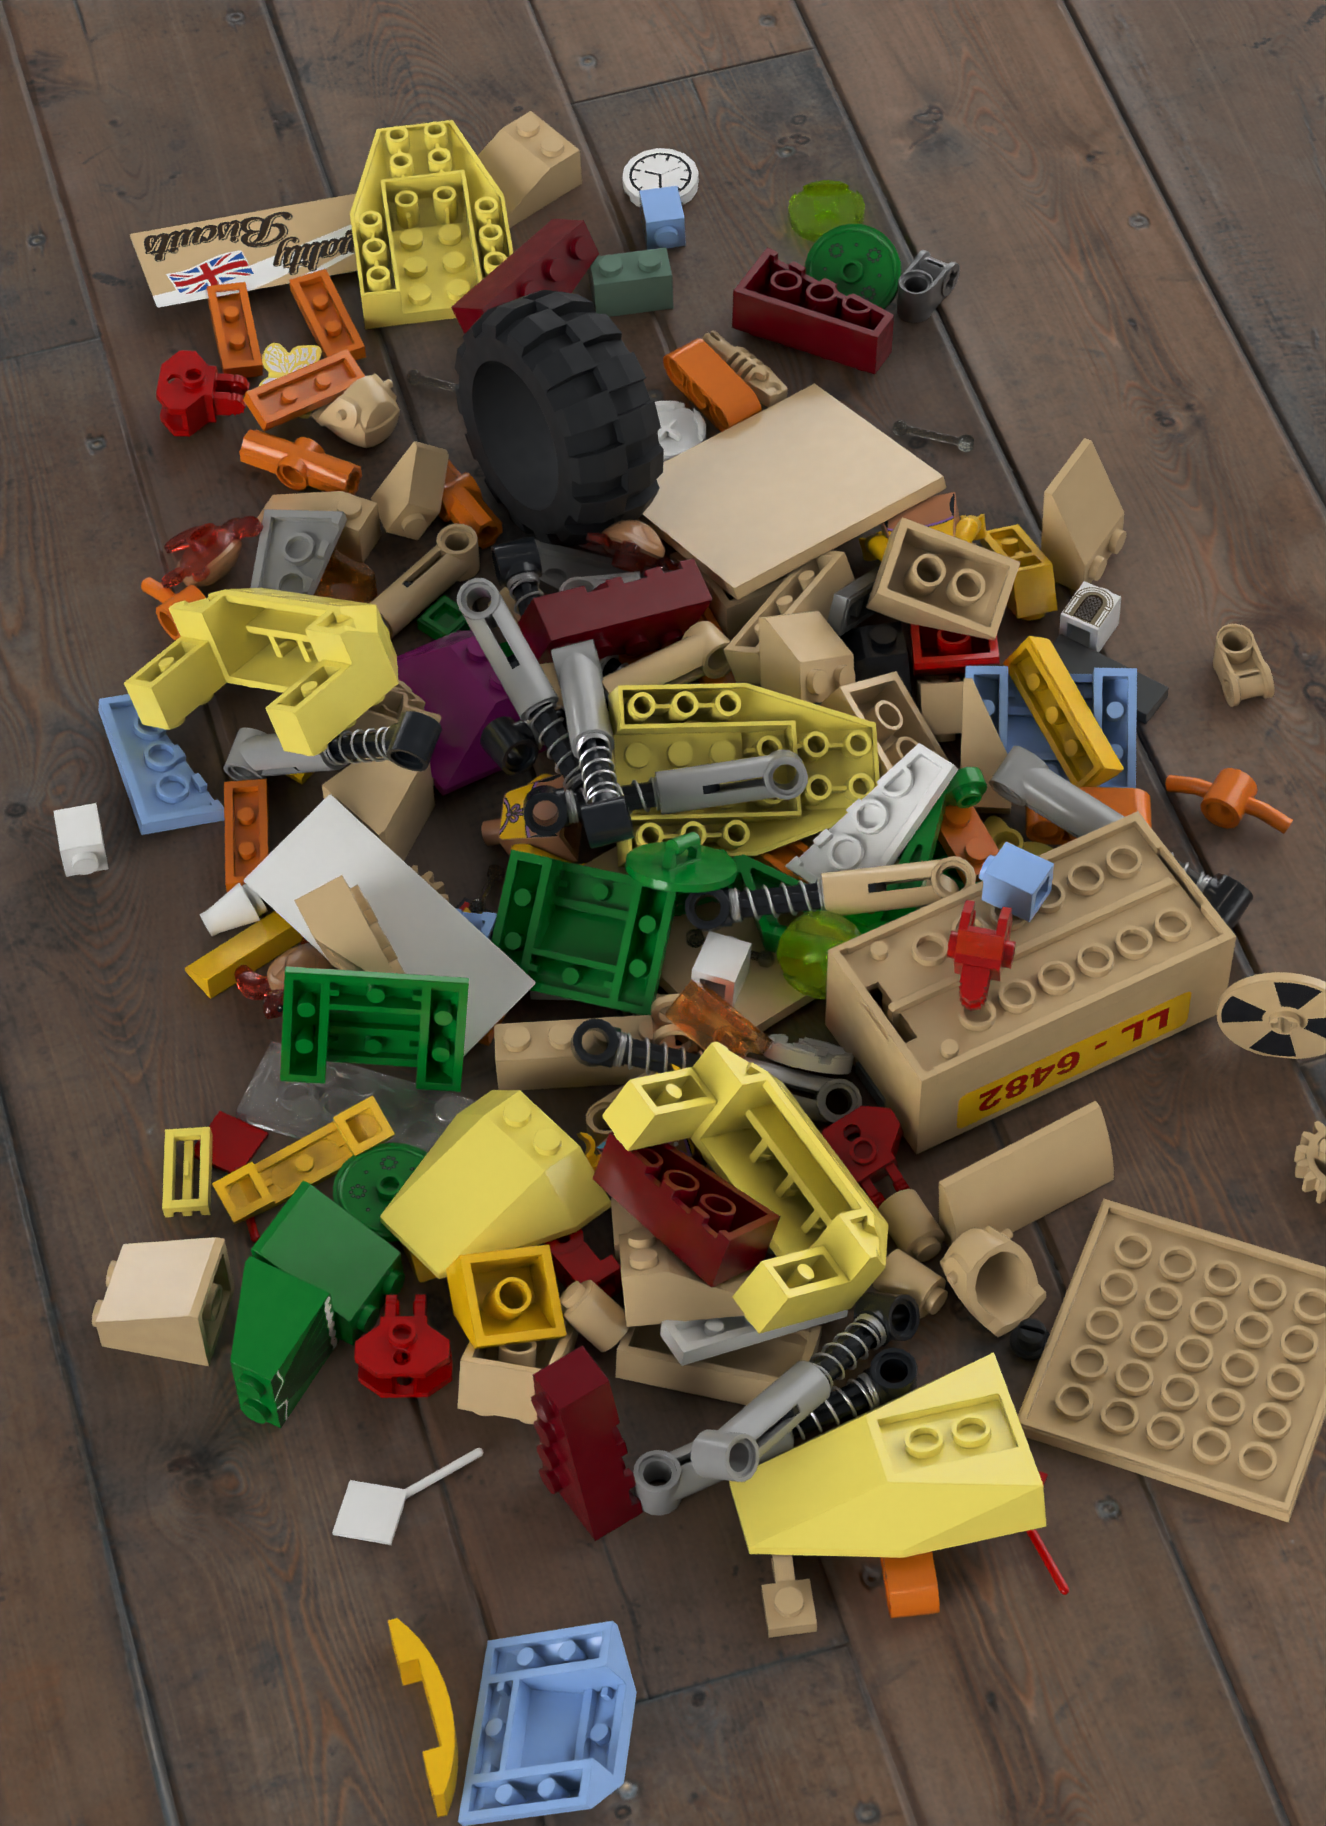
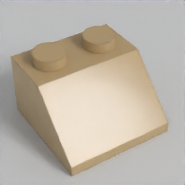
M819 611L759 618L760 682L762 688L810 703H819L828 698L840 686L855 683L854 655Z

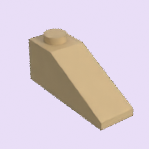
M343 491L272 495L254 522V527L261 530L264 509L343 511L347 521L332 554L362 564L381 537L377 502Z
M964 678L960 768H979L987 784V790L982 799L974 805L977 813L1010 814L1011 802L1000 796L989 784V781L1008 754L973 679Z

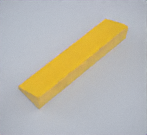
M1028 636L1003 662V665L1008 666V673L1069 781L1077 787H1098L1117 776L1124 768L1051 641L1047 638Z
M273 911L185 967V972L212 999L305 938L276 911Z

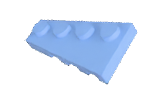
M129 694L99 699L98 710L141 835L224 821L223 805L218 799L214 800L207 791V783L199 773L195 774L186 762L185 753L178 744L174 745L166 735L165 729L142 725Z

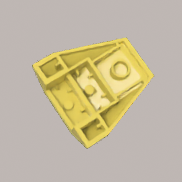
M491 1090L455 1116L380 1215V1222L438 1279L447 1277L446 1269L459 1255L537 1246L575 1233L611 1207V1200L606 1191L593 1180L595 1172L580 1145L521 1090Z

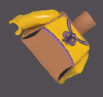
M955 492L932 496L881 523L882 531L871 534L867 538H858L864 560L879 559L882 561L890 534L903 517L972 543L973 540H980L987 536L985 514H980L978 517L973 515H961L959 517Z
M544 773L527 785L508 791L503 798L501 818L487 820L482 823L481 832L487 846L501 844L509 856L511 850H516L569 863L578 862L582 830L580 822L569 823V827H563L556 834L541 836L532 832L524 820L523 801L527 793L541 785H549L556 789L564 788L565 791L562 774L552 775ZM541 801L535 805L533 814L541 820H548L556 815L558 808L550 801Z

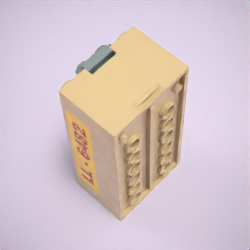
M1138 811L1039 855V857L1054 863L1051 892L1030 922L1012 914L1010 941L1016 942L1012 968H1003L1001 981L991 980L988 996L985 997L987 1001L985 1006L981 1007V1010H972L970 1012L969 1009L961 1005L962 1002L959 1001V998H961L959 996L961 974L955 973L954 959L947 958V950L951 931H958L961 913L966 900L975 901V927L997 929L1002 909L982 900L983 881L828 950L825 1025L839 1045L843 1047V1050L847 1053H852L854 1056L853 1065L855 1066V1073L877 1105L892 1109L901 1123L904 1138L916 1154L1217 1015L1218 1001L1223 992L1228 988L1236 935Z

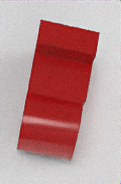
M582 1229L544 1243V1245L549 1244L555 1276L565 1288L575 1281L582 1283L586 1280H592L611 1298L623 1291L621 1265L612 1255L600 1261L584 1242Z

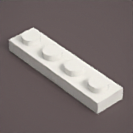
M848 1310L760 1334L747 1321L745 1315L694 1321L665 1320L661 1323L660 1336L681 1366L847 1317Z

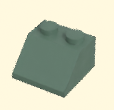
M666 247L597 256L587 270L593 304L597 314H607L608 317L674 308L672 272Z

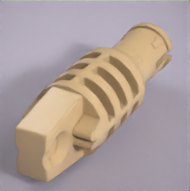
M714 330L711 331V334L706 333L702 337V340L755 392L760 403L769 408L787 398L788 387L767 365H764L761 360L757 359L746 348L734 347Z

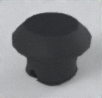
M1030 1318L1024 1319L1010 1335L1011 1349L1022 1359H1040L1050 1334L1041 1321Z

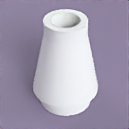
M238 883L208 910L199 915L210 935L214 937L221 932L260 921L259 916L268 910L261 897L247 884L241 886Z

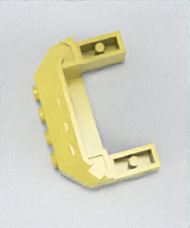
M267 588L224 589L208 594V598L191 603L187 601L174 603L169 607V611L180 633V637L124 682L142 725L171 730L183 724L187 715L198 706L209 702L214 697V693L226 683L283 692L266 707V711L283 750L306 756H315L325 751L328 744L341 732L353 727L362 714L372 706L381 703L385 695L399 684L397 654L390 639V632L382 620L377 605Z
M712 1042L693 1067L629 1079L603 1113L602 1117L614 1132L616 1139L622 1143L627 1151L691 1138L701 1152L703 1159L719 1177L781 1216L769 1245L777 1257L761 1261L732 1296L743 1311L747 1321L753 1325L758 1334L851 1309L886 1268L887 1221L785 1084L753 1062H748L729 1051L721 1043Z

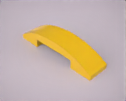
M372 1095L334 1116L333 1121L256 1164L250 1162L215 1181L212 1185L233 1223L237 1224L288 1201L302 1181L316 1186L334 1176L351 1156H357L379 1144L386 1143L395 1136V1133Z
M398 1618L388 1620L389 1631L403 1686L419 1681L423 1682L440 1746L422 1751L425 1771L437 1817L446 1816L453 1801L458 1774L457 1737L449 1694L437 1664L421 1640Z

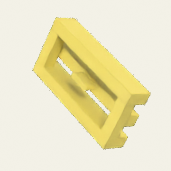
M210 1127L165 1129L162 1210L165 1218L174 1217V1212H182L183 1216H192V1211H200L201 1215L211 1214L213 1135ZM195 1140H201L198 1199H193ZM177 1141H184L182 1200H175Z

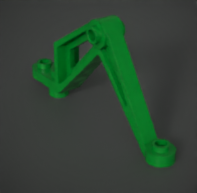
M964 767L958 769L909 841L899 864L933 859L946 806L972 807L980 802L986 792L987 784L979 768ZM717 849V850H719V851L724 852L725 854H727V852H726L725 850H723V849ZM744 854L732 857L737 864V875L735 881L728 886L729 889L736 888L743 891L747 887L749 890L761 889L763 885L767 886V888L779 887L781 883H784L785 886L797 885L799 880ZM927 880L891 884L886 889L890 891L924 887ZM679 892L674 916L686 914L685 902L690 893ZM705 897L698 902L696 907L709 902H720L713 897ZM920 907L877 911L874 914L860 913L826 917V912L823 913L821 909H817L814 914L810 911L802 912L853 934V939L920 909ZM773 915L762 916L759 921L753 917L764 949L768 952L828 964V950L849 941L780 925L777 918Z

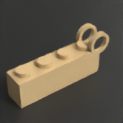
M829 551L793 570L724 648V653L736 683H749L758 687L761 685L760 617L819 611L828 621L834 593L855 581L845 552Z
M668 994L657 998L651 1005V1015L593 1018L602 1019L614 1027L621 1028V1032L630 1033L634 1039L643 1041L647 1037L650 1043L661 1045L663 1042H666L668 1047L679 1049L683 1046L686 1052L691 1053L698 1047V1033L693 1027L687 1025L696 1017V1003L686 995ZM679 1005L688 1009L684 1014L678 1016H667L659 1012L664 1007ZM592 1018L494 1024L498 1090H534L626 1084L629 1079H634L646 1072V1069L633 1067L629 1070L626 1064L618 1067V1065L616 1067L612 1066V1068L601 1065L589 1067L581 1064L572 1053L571 1038L580 1024ZM598 1031L586 1032L582 1037V1045L587 1053L599 1055L607 1048L605 1037ZM675 1035H683L690 1040L682 1045H676Z

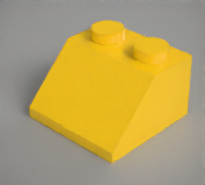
M549 1244L459 1255L446 1269L454 1316L474 1349L564 1338L567 1335Z

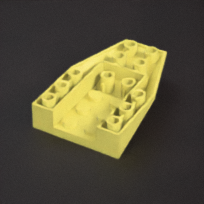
M453 120L395 126L376 130L350 211L365 329L454 319L456 316L451 307L513 254L504 194Z
M749 683L619 685L608 695L609 717L614 737L612 762L615 764V769L613 772L616 774V782L620 786L630 785L633 780H636L638 783L649 782V779L651 777L654 778L655 772L764 756L779 749L790 750L796 753L802 759L808 773V783L804 791L798 797L790 800L776 797L661 815V809L658 811L656 807L650 808L649 812H646L644 809L633 810L630 817L635 838L617 842L618 867H625L627 854L636 847L656 842H667L670 839L690 832H695L699 835L700 845L714 849H723L731 858L743 854L748 857L759 856L820 833L826 828H832L848 813L846 809L858 798L862 800L878 785L877 781L880 779L875 722ZM781 765L775 769L773 780L779 784L790 783L796 775V769L791 765ZM760 777V778H753V779H747V780L734 781V782H741V781H748V780H754V779H761L762 777Z
M994 1352L759 1464L755 1474L745 1482L729 1481L749 1554L904 1558L1046 1527L1044 1486Z

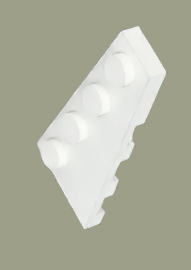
M918 743L877 781L878 785L862 800L858 798L846 809L848 813L829 830L827 828L823 830L813 840L814 844L800 857L795 856L785 867L806 882L815 883L817 878H822L821 873L894 865L957 773L958 768Z

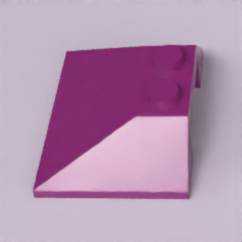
M458 630L397 656L398 680L404 682L412 689L414 694L425 701L424 711L441 716L439 724L442 727V731L431 757L430 767L433 784L442 796L502 770L482 749L480 744L481 734L484 728L496 718L506 716L511 717L515 721L522 719H520L473 632ZM544 745L539 750V753L548 750L547 747Z

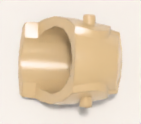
M374 373L373 375H367L356 380L335 401L320 407L311 413L310 416L319 425L326 426L343 440L363 448H370L383 442L391 435L398 422L400 409L396 402L397 396L391 390L393 387L392 381L389 379L383 381Z
M988 1225L985 1228H971L962 1233L951 1244L945 1256L940 1260V1266L947 1281L968 1311L995 1336L1000 1337L1018 1327L1024 1319H1028L1046 1299V1291L1038 1284L1037 1275L1029 1256L1020 1245L1011 1240L1013 1232L1009 1228L999 1232Z

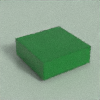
M445 595L417 619L418 629L435 640L458 630L468 631L470 629L459 610L457 602Z

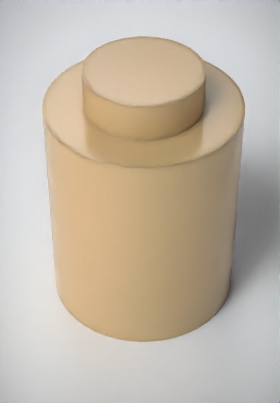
M904 1189L898 1191L880 1205L878 1211L887 1221L888 1233L900 1250L919 1262L928 1261L939 1253L945 1234L915 1190Z
M900 1249L892 1251L886 1257V1268L873 1282V1287L881 1293L910 1295L914 1298L919 1307L920 1318L925 1317L928 1313L931 1315L936 1314L945 1303L948 1292L944 1290L946 1285L945 1278Z
M586 1280L582 1283L579 1281L573 1282L560 1297L563 1319L600 1352L608 1351L614 1347L630 1328L626 1325L625 1310L592 1280Z

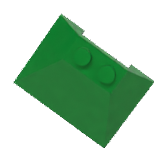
M511 850L491 941L536 982L530 989L531 991L639 1015H651V1005L656 1000L679 892L666 891L644 885L626 874Z
M285 966L280 1081L325 1084L327 1062L417 1067L416 1089L461 1092L469 978Z

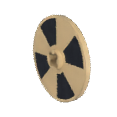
M1286 972L1263 973L1241 979L1229 986L1218 1001L1217 1021L1219 1027L1232 1042L1259 1055L1304 1059L1326 1054V982L1311 976Z

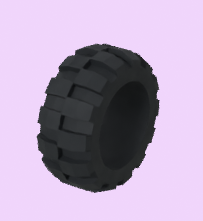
M540 290L488 309L463 335L464 342L457 349L455 370L459 375V384L455 386L458 411L464 418L467 430L465 437L473 459H477L485 475L484 482L497 503H503L509 511L510 519L524 533L535 534L537 540L551 545L576 546L587 544L597 540L602 531L618 521L638 519L653 502L660 489L656 479L663 473L664 449L658 440L657 431L661 428L655 401L650 400L644 383L646 376L635 353H630L623 343L622 332L607 314L596 313L593 302L573 293Z

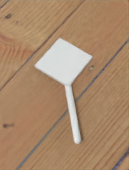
M476 1448L405 1489L350 1480L332 1532L333 1535L391 1545L406 1499L483 1455V1449Z

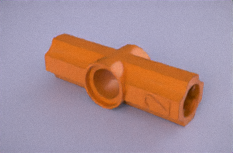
M250 429L244 436L242 447L239 451L241 462L276 474L281 483L296 491L304 490L308 485L325 492L343 491L355 495L362 478L361 466L325 454V451L317 442L306 437H299L295 442H291L257 429Z
M448 459L441 509L438 516L444 522L451 520L454 524L470 526L476 531L478 546L485 549L493 545L497 537L503 532L502 522L483 501L480 488L472 475L468 472L461 474Z

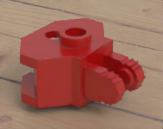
M179 350L161 364L156 390L157 400L162 404L160 412L161 422L173 436L190 437L208 422L216 423L217 415H240V413H244V408H246L243 395L249 390L250 382L242 375L218 374L217 366H208L196 351Z
M966 900L961 913L958 931H951L947 958L954 959L955 973L961 974V986H959V996L961 998H959V1001L970 1012L972 1010H981V1007L985 1006L987 1001L985 997L988 996L991 980L1001 981L1003 968H1012L1016 942L1010 941L1012 908L1002 907L997 929L992 930L975 927V901Z
M861 1105L822 1130L821 1134L877 1209L886 1199L881 1192L877 1191L874 1183L888 1175L896 1192L910 1189L898 1170L899 1166L895 1158L904 1132L901 1123L891 1108ZM853 1134L860 1135L853 1141L848 1140V1138Z
M415 1294V1300L413 1301L414 1316H399L400 1301L398 1296L386 1295L385 1317H380V1325L355 1341L354 1358L355 1363L358 1364V1381L381 1398L430 1397L453 1381V1359L450 1340L428 1325L426 1294ZM398 1377L414 1378L408 1385H401L397 1382Z

